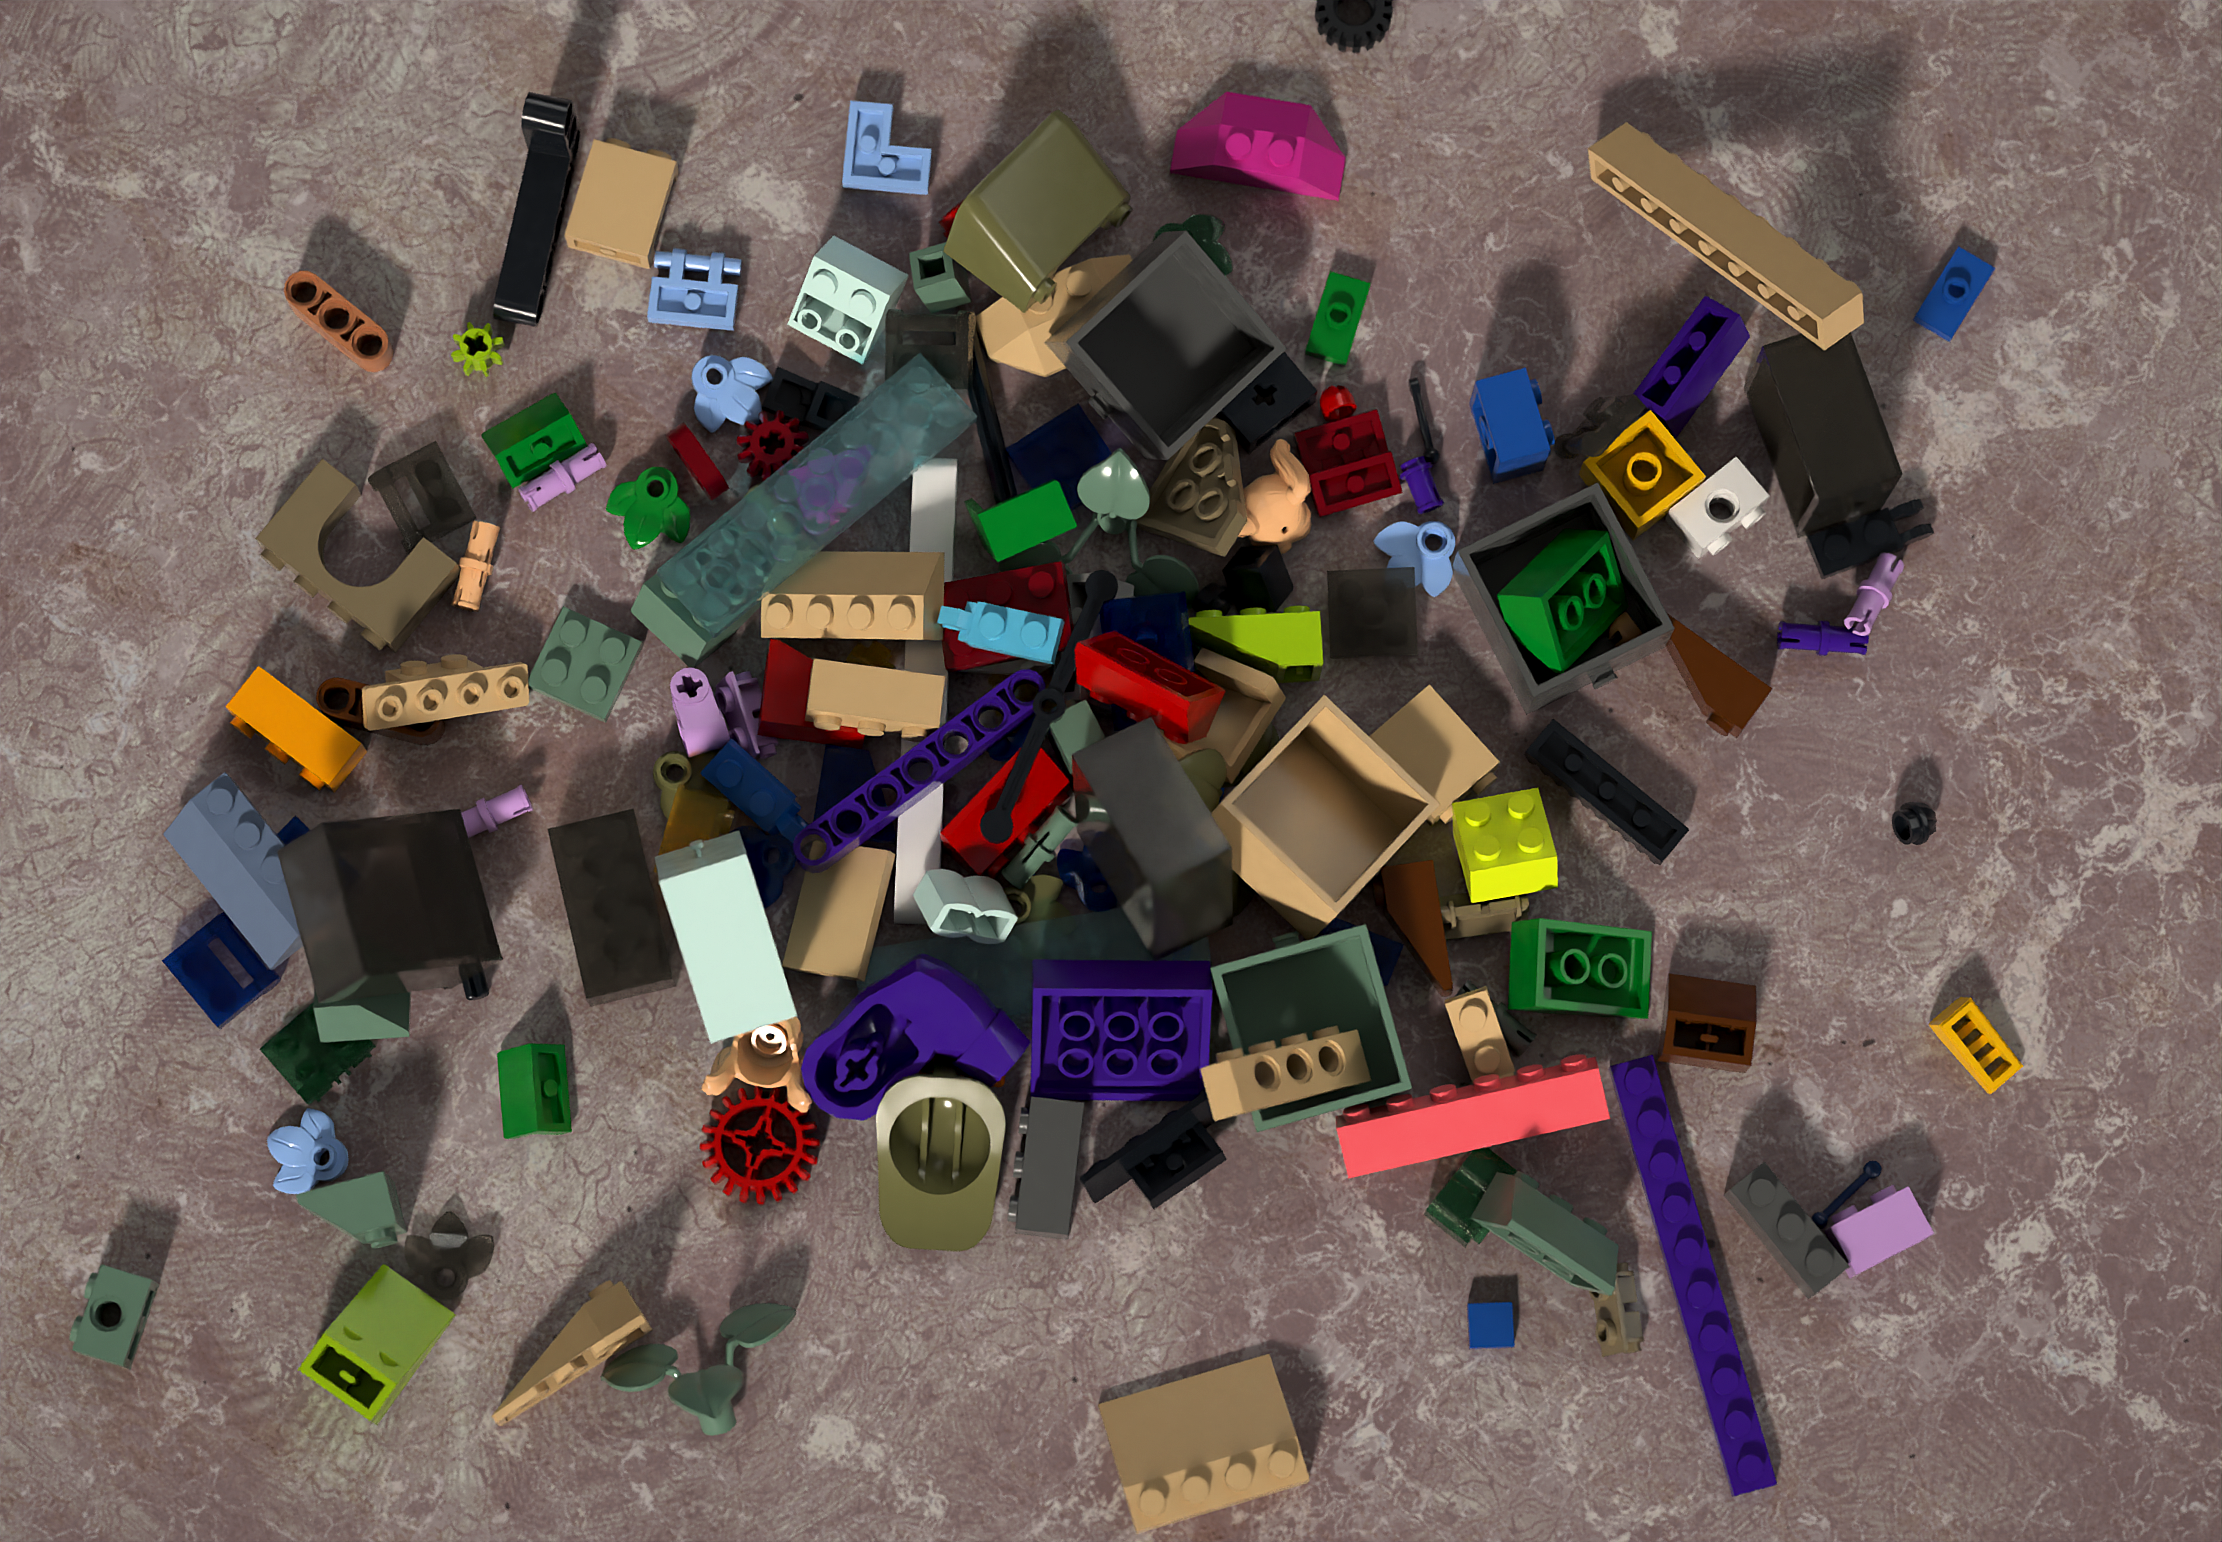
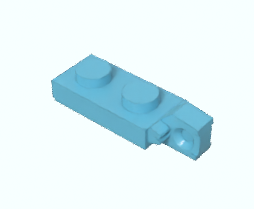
M967 601L965 610L941 606L937 623L942 624L943 628L960 631L958 640L967 643L970 647L1048 664L1055 663L1065 623L1060 618L979 601L977 603Z

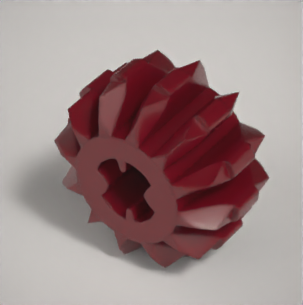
M778 410L776 412L774 421H768L766 412L761 411L759 413L760 425L757 426L754 422L747 420L744 423V427L749 435L737 437V445L744 448V450L737 454L739 463H750L746 470L750 477L756 476L763 470L762 481L764 484H770L772 475L777 473L780 482L786 483L788 482L786 470L794 471L802 468L798 460H806L810 457L809 449L802 446L809 441L808 433L804 431L797 432L800 426L797 418L790 419L784 424L783 411ZM773 440L779 441L781 448H776L774 454H767L766 447H770Z

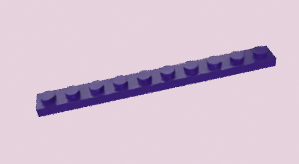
M1653 1055L1612 1065L1609 1067V1072L1732 1497L1777 1485L1776 1477Z

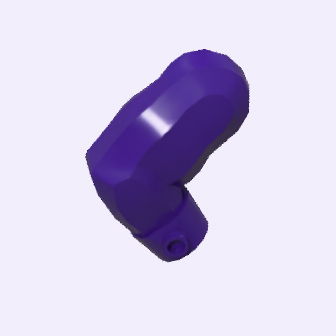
M924 953L917 954L861 990L833 1023L821 1032L808 1046L802 1062L801 1072L806 1092L820 1109L838 1119L864 1121L877 1114L879 1103L890 1086L904 1077L918 1073L936 1054L952 1058L951 1064L973 1079L991 1088L1019 1060L1028 1048L1030 1041L1001 1008L997 1009L975 983L948 963Z

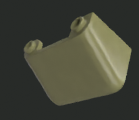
M1057 109L966 196L957 210L943 252L1025 313L1036 301L1043 304L1050 297L1057 285L1053 281L1057 268L1099 226L1105 230L1109 229L1112 225L1119 228L1126 221L1132 211V207L1129 205L1131 196L1073 120Z

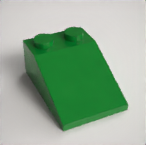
M1544 918L1512 922L1508 1010L1543 1014L1648 1019L1652 931Z

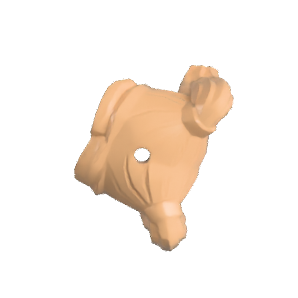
M1278 439L1270 450V458L1276 472L1257 478L1243 489L1247 522L1238 537L1243 538L1247 536L1253 546L1278 545L1281 554H1284L1291 549L1293 542L1305 538L1310 533L1312 525L1310 520L1311 511L1304 501L1311 491V485L1306 469L1290 452V444L1283 439Z
M793 1017L734 1036L732 1045L727 1046L717 1054L710 1074H707L704 1079L702 1091L707 1095H719L730 1086L734 1078L764 1088L786 1086L790 1105L801 1113L807 1112L810 1109L812 1100L806 1092L801 1072L804 1059L801 1054V1047L804 1035L801 1031L799 1019ZM767 1033H773L774 1037H769Z

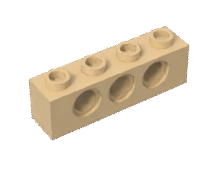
M1338 1025L1312 1032L1314 1040L1308 1041L1306 1033L1280 1039L1282 1045L1280 1048H1276L1275 1042L1272 1040L1248 1047L1250 1055L1244 1056L1242 1048L1216 1054L1218 1063L1200 1068L1214 1121L1342 1090L1371 1081L1358 1029L1340 1033Z

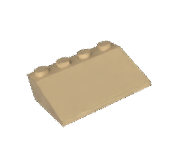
M1270 1354L1098 1404L1136 1534L1304 1485L1310 1481Z

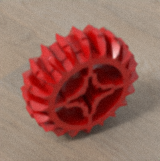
M755 1085V1098L749 1100L745 1089L739 1088L737 1095L741 1101L734 1106L728 1096H724L721 1101L728 1111L724 1115L716 1109H711L709 1112L712 1119L718 1122L717 1127L709 1124L702 1126L704 1134L714 1137L713 1141H704L699 1144L701 1151L714 1152V1155L703 1160L702 1164L705 1169L719 1166L720 1169L713 1173L710 1179L716 1185L727 1178L729 1181L724 1186L723 1193L728 1197L734 1193L737 1187H740L739 1201L746 1204L748 1202L751 1191L756 1192V1200L759 1206L765 1205V1192L772 1191L777 1203L782 1202L783 1196L779 1188L786 1185L788 1190L795 1195L799 1190L792 1179L798 1176L801 1180L808 1182L811 1178L810 1174L801 1168L803 1163L810 1166H816L818 1163L816 1156L806 1153L807 1149H817L820 1147L819 1139L806 1138L807 1134L813 1133L818 1129L816 1122L809 1121L801 1124V1121L809 1114V1110L801 1113L799 1110L793 1112V1106L790 1105L787 1097L783 1103H780L781 1090L779 1087L773 1088L769 1099H765L763 1087ZM753 1111H763L756 1126L746 1131L729 1129L741 1116ZM776 1114L785 1118L794 1128L797 1138L796 1148L786 1146V1143L776 1140L773 1136ZM765 1129V1133L768 1136L766 1141L768 1144L772 1143L774 1149H762L755 1161L752 1154L754 1150L752 1146L748 1147L746 1141H758ZM724 1142L733 1144L734 1147L745 1151L747 1157L743 1177L734 1172L726 1163ZM768 1161H791L788 1167L777 1176L765 1180H757L758 1174L761 1173L763 1166Z

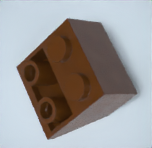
M1668 973L1657 1061L1745 1073L1752 1064L1756 1030V985Z

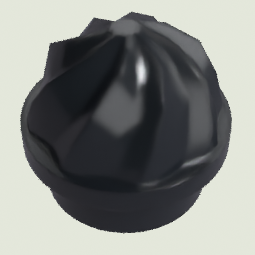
M1905 803L1900 807L1899 811L1894 812L1892 815L1894 833L1899 841L1905 845L1911 843L1921 845L1927 842L1929 836L1936 832V813L1925 803Z

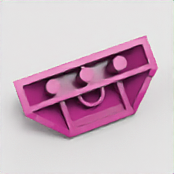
M1226 91L1177 130L1170 173L1338 201L1346 158L1311 105Z

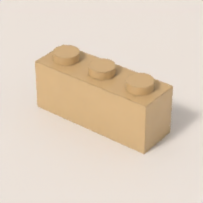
M813 659L805 721L814 722L815 727L824 730H838L840 726L858 728L857 731L868 736H882L884 732L902 734L901 737L905 740L921 742L939 729L945 676Z

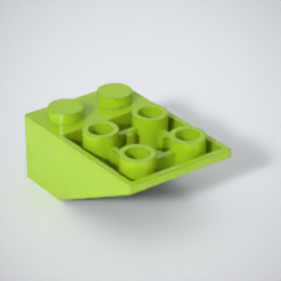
M1297 605L1284 608V613L1266 614V609L1246 608L1240 610V615L1222 616V611L1204 610L1197 612L1196 617L1188 618L1186 639H1192L1205 649L1268 674L1277 683L1320 680L1323 667L1320 611H1310L1309 606Z
M383 1263L324 1332L298 1370L366 1419L378 1425L456 1314Z

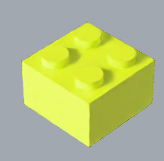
M1538 787L1452 803L1453 836L1471 904L1558 888L1557 853Z

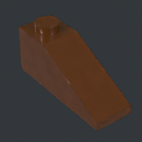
M1668 614L1675 629L1666 648L1701 713L1708 717L1706 723L1723 736H1728L1730 733L1735 738H1738L1773 688Z
M1433 860L1382 867L1378 874L1379 880H1372L1375 906H1383L1386 920L1441 997L1451 996L1453 983Z

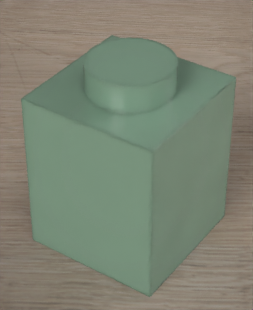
M946 242L909 253L914 290L930 313L972 302L967 269L943 252Z

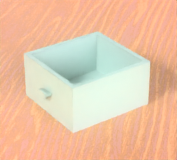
M735 831L702 842V839L689 843L688 847L656 856L655 863L659 883L710 1043L796 1017L797 1013L740 832Z

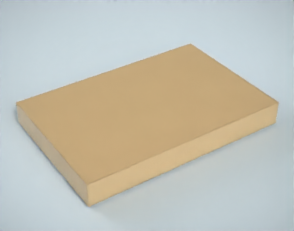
M814 840L809 859L817 860L825 854L826 845ZM858 846L821 873L805 871L782 967L793 971L865 982L896 854L889 850Z

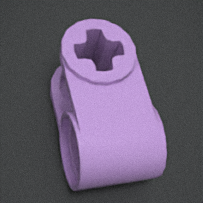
M683 668L676 672L671 679L670 690L673 709L677 717L679 732L687 756L690 758L722 748L730 740L724 717L720 708L717 707L705 673L695 668ZM692 690L695 697L689 698L686 692Z

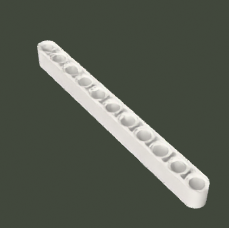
M914 457L909 552H945L944 583L953 581L958 459ZM906 640L904 671L945 676L940 728L947 723L949 672L945 669L942 641ZM901 737V756L920 742L908 741ZM947 740L945 741L944 746H943L945 750H946ZM917 762L910 767L908 774L914 780L923 781L930 777L933 769L928 763ZM945 782L898 817L894 924L928 925L913 894L926 871L941 869L942 845L940 832L943 830Z

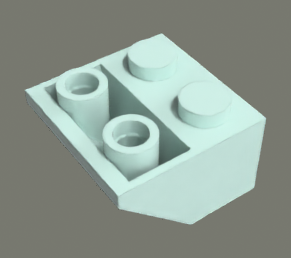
M833 235L814 255L787 325L863 364L892 316L909 275Z

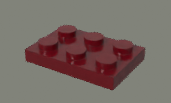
M1062 561L944 583V606L965 610L967 601L975 603L979 601L1062 619L1065 623L1057 653L1064 652L1074 626L1066 569ZM943 628V640L941 641L945 669L949 673L1025 659L970 647L967 643L958 640L960 631Z

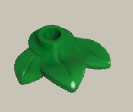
M656 466L644 470L636 481L619 484L608 498L606 511L613 515L625 516L623 523L624 535L628 544L634 550L650 544L659 536L660 532L675 542L683 543L690 529V509L678 496V480L670 470L664 467ZM653 480H659L664 486V492L659 497L653 496L649 491V485Z

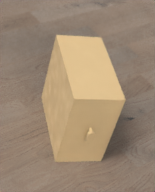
M1323 695L1208 816L1209 819L1203 822L1194 833L1306 940H1311L1343 910L1436 810L1440 803L1326 695Z

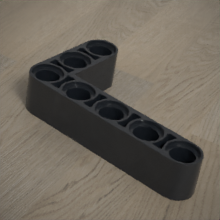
M528 92L521 121L528 153L495 295L493 318L537 327L542 314L578 153L580 125L572 100Z

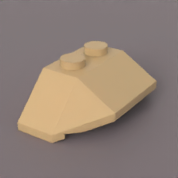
M1130 254L1090 258L1056 272L1053 281L1057 285L1050 297L1043 304L1036 301L1025 313L1002 297L973 318L974 326L988 359L998 363L1002 362L1014 368L1043 377L1066 369L1044 342L1133 261Z

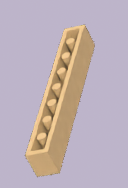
M1626 122L1588 148L1590 173L1593 181L1823 350L1828 349L1864 323V298L1862 291L1854 282L1846 281L1831 270L1825 261L1816 259L1803 250L1793 238L1785 237L1774 229L1764 217L1756 216L1742 206L1735 196L1727 195L1713 185L1707 176L1698 174L1684 164L1678 155L1669 153L1656 144L1649 134L1641 133Z

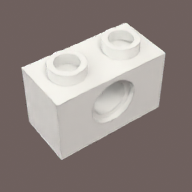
M1735 457L1669 510L1665 520L1698 559L1708 551L1714 556L1733 540L1729 535L1740 525H1743L1745 529L1750 528L1766 514L1763 507L1770 495L1741 461ZM1713 503L1725 504L1731 512V517L1724 520L1715 518L1709 510V505Z

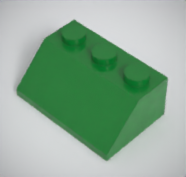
M1563 529L1497 594L1499 608L1511 636L1555 673H1564L1614 620L1629 607L1608 531Z

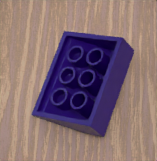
M1032 959L1030 1100L1031 1097L1056 1100L1191 1101L1196 1098L1205 1088L1200 1068L1209 1066L1212 1009L1210 961Z

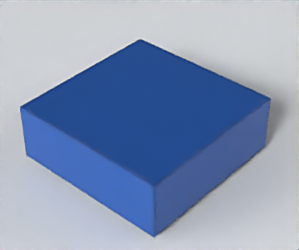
M1512 1302L1467 1304L1469 1350L1515 1347Z

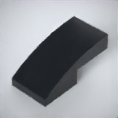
M777 367L762 401L761 408L774 415L778 410L783 411L784 419L797 418L800 425L844 438L860 397L826 382L820 381L815 383Z

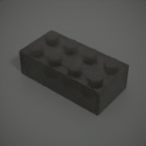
M634 808L547 829L583 988L590 1007L676 987L639 821Z

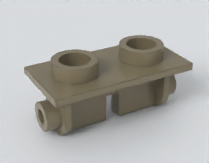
M1469 893L1439 897L1446 940L1511 931L1512 922L1529 920L1527 913L1529 912L1528 896L1525 894L1472 904Z
M1628 1262L1617 1263L1616 1286L1612 1295L1608 1296L1589 1291L1594 1301L1597 1320L1595 1334L1601 1346L1602 1357L1622 1352L1624 1354L1640 1352V1343L1644 1342L1639 1311L1625 1312L1624 1304L1638 1302L1634 1271H1629Z

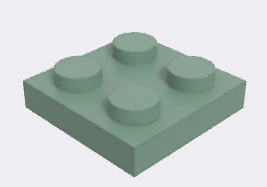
M563 606L528 678L529 688L606 723L643 647V643Z

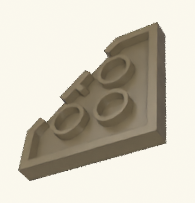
M1212 418L1169 458L1149 490L1150 504L1147 512L1142 517L1133 519L1137 522L1139 529L1223 557L1227 555L1247 522V513L1236 432L1226 421Z

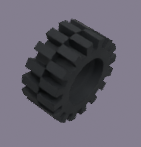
M1317 0L1315 10V23L1318 22L1317 30L1321 36L1323 34L1326 35L1325 42L1330 46L1334 42L1339 44V51L1345 52L1346 47H1352V53H1360V48L1363 46L1368 51L1374 48L1375 41L1380 43L1385 37V32L1389 30L1393 12L1392 0H1364L1368 4L1371 14L1364 23L1359 25H1349L1340 19L1337 8L1343 0Z

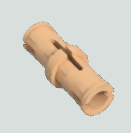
M481 521L472 522L465 555L459 559L458 563L461 571L457 589L451 603L452 606L467 611L479 612L487 576L492 575L494 568L491 565V560L500 527Z

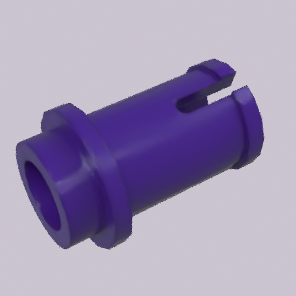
M1420 456L1400 465L1403 473L1399 476L1401 480H1406L1419 515L1431 512L1444 505V501L1440 497L1430 469L1433 468L1431 462L1427 463L1425 457Z

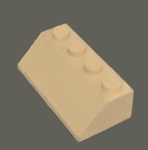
M780 551L761 594V638L943 640V627L937 621L941 606H944L945 552Z

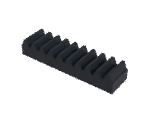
M1555 719L1551 720L1524 754L1528 762L1537 765L1544 775L1552 777L1555 784L1564 787L1571 797L1579 799L1582 806L1591 809L1598 819L1606 821L1609 828L1618 831L1625 841L1633 843L1640 853H1645L1654 864L1661 865L1689 831L1688 827Z

